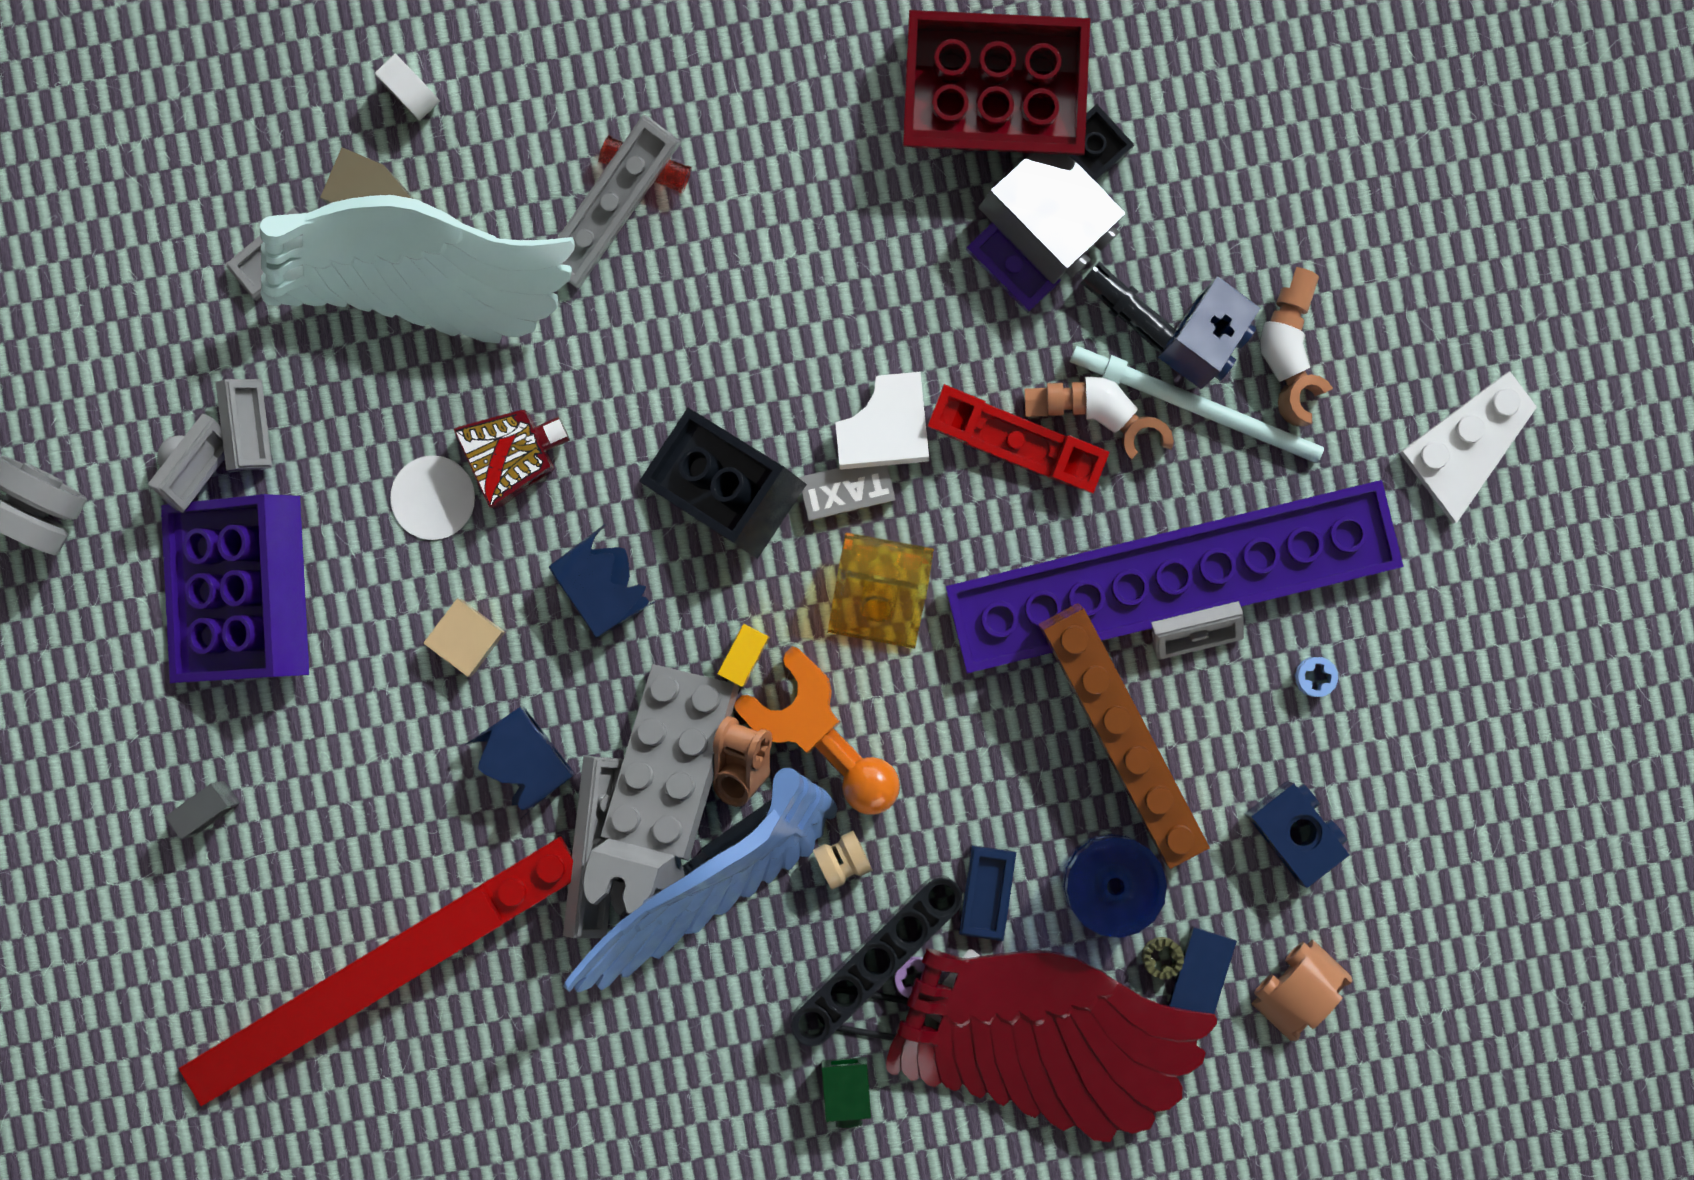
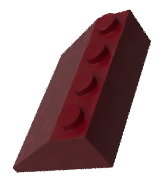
M909 10L903 147L1084 155L1091 18Z

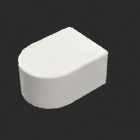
M396 53L375 72V75L418 121L425 117L440 102L436 95Z

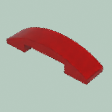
M943 385L927 427L991 456L1057 482L1094 494L1109 456V451L1070 435H1062L991 406L980 398L948 385Z

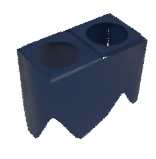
M607 524L602 525L549 566L550 571L568 598L574 603L573 605L595 638L605 636L640 613L643 609L655 603L648 604L647 597L642 596L646 586L638 584L627 587L630 571L625 548L592 549L596 535Z
M525 707L517 708L465 744L488 742L479 761L478 770L501 783L517 784L519 788L512 797V806L518 805L521 810L533 809L576 775Z

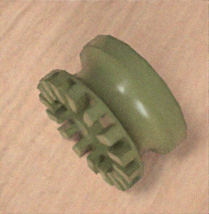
M1155 937L1143 947L1142 963L1145 969L1154 977L1171 979V977L1176 976L1181 971L1184 964V955L1180 946L1170 938ZM1164 946L1171 947L1169 955L1174 959L1171 966L1164 964L1160 970L1155 969L1156 961L1151 957L1153 950L1162 951Z

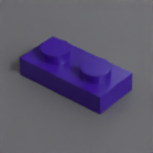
M993 223L966 247V251L1027 313L1061 281L1059 279L1052 284Z

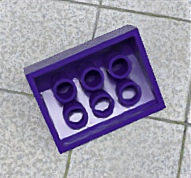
M260 494L191 502L183 513L173 509L169 504L161 505L170 683L310 675L300 496Z

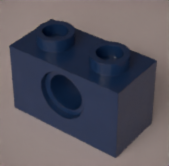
M1286 781L1244 814L1298 884L1308 888L1350 856L1343 847V844L1348 840L1331 819L1326 823L1322 820L1315 810L1320 803L1306 785L1302 784L1297 787L1295 783ZM1305 819L1310 825V835L1306 841L1296 844L1290 837V828L1297 820Z

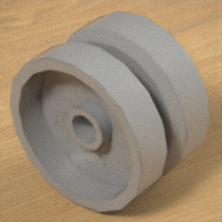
M0 454V490L7 493L6 496L0 493V533L42 552L58 555L68 537V533L60 523L46 516V514L48 513L64 520L77 519L87 498L65 485L57 477L33 465L21 463Z

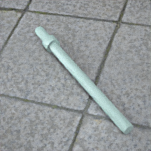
M1077 345L1072 353L1071 363L1102 375L1101 378L1114 381L1117 385L1119 383L1125 384L1314 463H1318L1323 454V446L1127 366L1128 361L1111 355L1109 358H1106Z

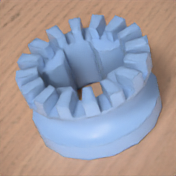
M1309 657L1301 661L1294 674L1298 689L1311 697H1323L1330 694L1336 688L1338 682V671L1335 665L1323 657ZM1316 664L1321 665L1322 673L1328 674V681L1320 683L1318 690L1312 689V681L1305 680L1306 671H1314Z

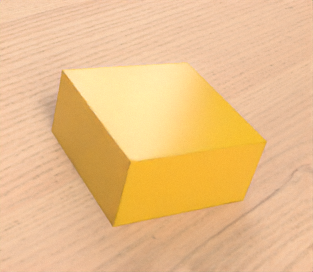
M743 624L717 674L744 687L770 637Z

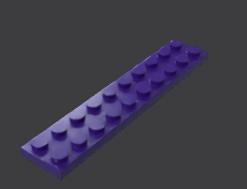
M1379 480L945 586L967 674L1053 653L1038 624L1077 603L1085 609L1101 641L1152 629L1151 622L1237 601H1239L1242 607L1404 566L1383 482Z

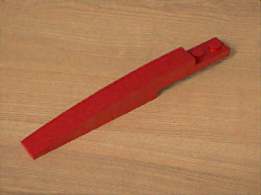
M561 836L179 1067L180 1073L200 1106L202 1107L570 884L573 868L572 853Z

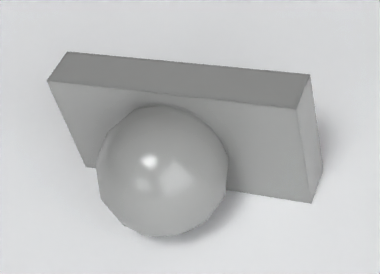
M202 413L185 436H171L161 443L157 453V463L160 469L149 481L148 485L173 509L183 513L224 461L225 455L221 426L212 417Z

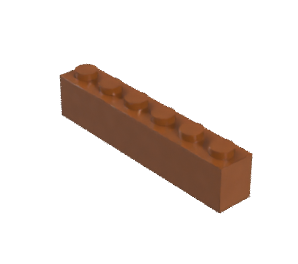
M1077 603L1039 623L1038 625L1165 864L1169 869H1172L1210 849L1085 609Z

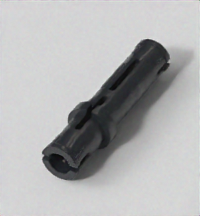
M1099 261L1080 284L1096 295L1110 309L1108 313L1114 318L1116 316L1120 317L1153 348L1161 353L1176 329L1136 295L1138 293L1137 289L1133 286L1128 288Z

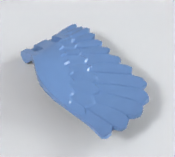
M783 768L779 770L773 779L770 809L766 818L758 827L739 843L708 860L669 887L644 900L640 907L622 919L593 947L570 974L563 987L568 992L573 987L576 992H582L596 984L600 990H603L610 986L619 974L621 977H629L649 957L660 959L684 934L697 933L709 922L713 915L725 914L740 896H752L757 891L761 881L769 884L782 868L790 870L799 860L800 856L809 857L815 847V840L823 836L826 818L831 820L836 816L837 806L826 790L812 783L794 769Z

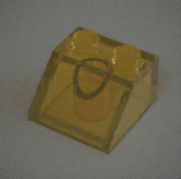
M845 532L827 633L915 649L929 584L934 548Z

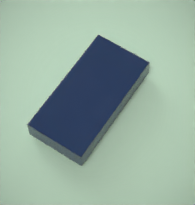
M971 845L959 935L1004 941L1016 851Z
M1192 926L1183 954L1184 964L1181 971L1177 973L1168 1006L1215 1014L1237 941Z

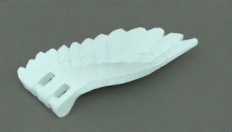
M395 195L351 198L332 202L309 213L269 216L262 220L260 223V237L263 243L260 250L263 274L261 275L260 293L267 305L280 306L284 304L300 306L306 304L324 306L328 303L345 307L348 303L359 310L370 312L373 309L387 317L398 315L412 324L420 326L429 324L436 330L450 336L462 333L482 342L500 343L502 335L520 337L534 332L537 321L547 318L558 308V295L553 292L559 290L570 280L572 267L561 264L574 251L575 242L573 237L549 240L499 239L465 225L449 214L416 199Z

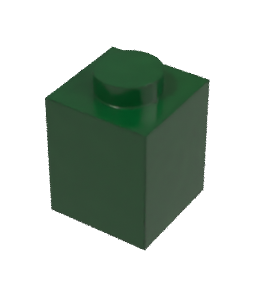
M867 1057L822 1060L826 1122L835 1121L838 1128H852L863 1125L862 1119H871Z

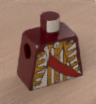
M526 410L507 413L462 425L454 429L489 507L493 509L502 507L553 472L555 468L547 451L570 441L559 416L535 426L529 412Z

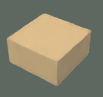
M457 598L424 641V644L467 677H472L505 634V631L464 600Z

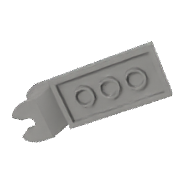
M652 664L601 833V837L607 840L591 850L586 866L583 885L585 896L590 903L597 905L609 894L612 885V907L617 914L624 916L626 913L630 914L640 907L644 900L685 877L681 859L687 861L690 859L714 777V737L723 719L732 715L740 688L736 684Z

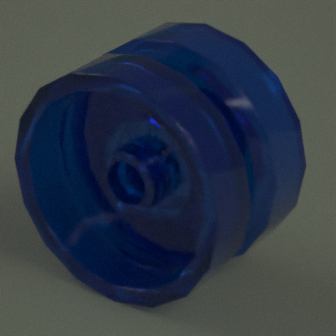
M1113 833L1089 837L1073 849L1064 865L1061 884L1066 904L1084 926L1099 935L1117 938L1140 933L1152 924L1165 904L1167 882L1162 864L1152 851L1127 835ZM1112 878H1119L1118 882L1122 886L1121 890L1116 894L1111 889L1109 892L1107 890V883Z

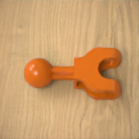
M791 646L785 652L783 660L784 665L791 671L798 683L797 696L792 705L783 710H770L755 697L741 695L735 702V710L753 730L766 729L770 731L773 738L772 742H794L806 753H810L816 748L843 776V794L847 803L854 810L866 815H876L885 812L895 803L899 795L900 781L897 772L883 759L876 757L862 758L834 729L841 721L831 710L832 690L829 678L800 649Z

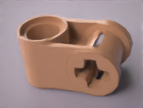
M731 716L723 719L714 737L713 787L717 796L723 802L730 806L740 807L748 802L770 775V749L773 738L770 731L766 729L755 731L739 725L738 720Z

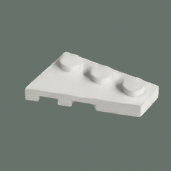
M1509 371L1399 453L1452 524L1457 523L1537 406Z

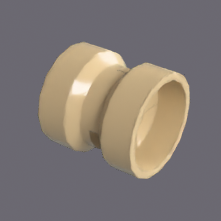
M854 830L842 835L840 841L832 846L823 844L813 849L817 862L831 890L844 885L846 878L854 874L862 876L873 871ZM838 858L842 859L843 864H840Z

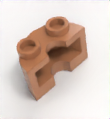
M1313 939L1308 944L1305 942L1299 943L1288 954L1285 961L1290 965L1289 968L1278 979L1273 974L1264 979L1254 992L1257 998L1251 1003L1290 1041L1298 1040L1301 1035L1300 1033L1308 1025L1312 1029L1316 1028L1343 999L1338 993L1344 986L1351 984L1353 981L1352 976Z

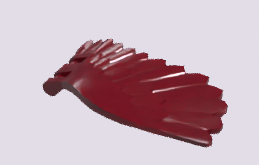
M927 948L922 959L925 967L921 978L915 979L906 1003L910 1007L906 1020L900 1021L896 1035L889 1047L886 1070L891 1075H898L902 1071L911 1081L921 1078L927 1085L932 1087L943 1083L946 1088L953 1091L959 1090L963 1084L970 1094L978 1098H983L986 1093H989L994 1101L1002 1106H1005L1012 1100L1024 1114L1033 1118L1042 1113L1051 1124L1062 1131L1072 1126H1077L1094 1141L1111 1142L1117 1130L1132 1134L1150 1130L1155 1121L1154 1113L1170 1110L1182 1100L1183 1087L1177 1077L1189 1074L1203 1064L1206 1052L1197 1046V1040L1207 1036L1217 1025V1018L1212 1013L1191 1011L1151 1001L1140 996L1119 981L1114 980L1102 970L1067 954L1049 950H1029L961 958ZM942 971L957 973L953 987L938 984ZM927 1014L942 1015L938 1029L923 1026Z

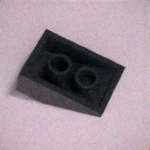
M689 407L639 480L640 483L756 559L759 558L807 485L781 464Z

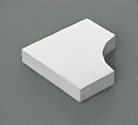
M921 372L876 376L874 393L867 406L852 418L835 422L840 470L929 461Z

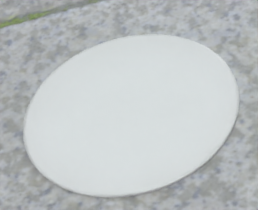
M434 455L420 457L404 466L396 476L391 489V507L398 523L410 534L427 540L447 538L462 529L473 512L475 504L473 483L467 472L451 459Z

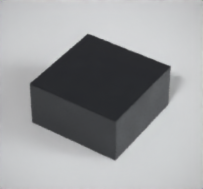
M1096 104L1086 113L1085 154L1069 156L1095 182H1098L1132 151L1135 144Z

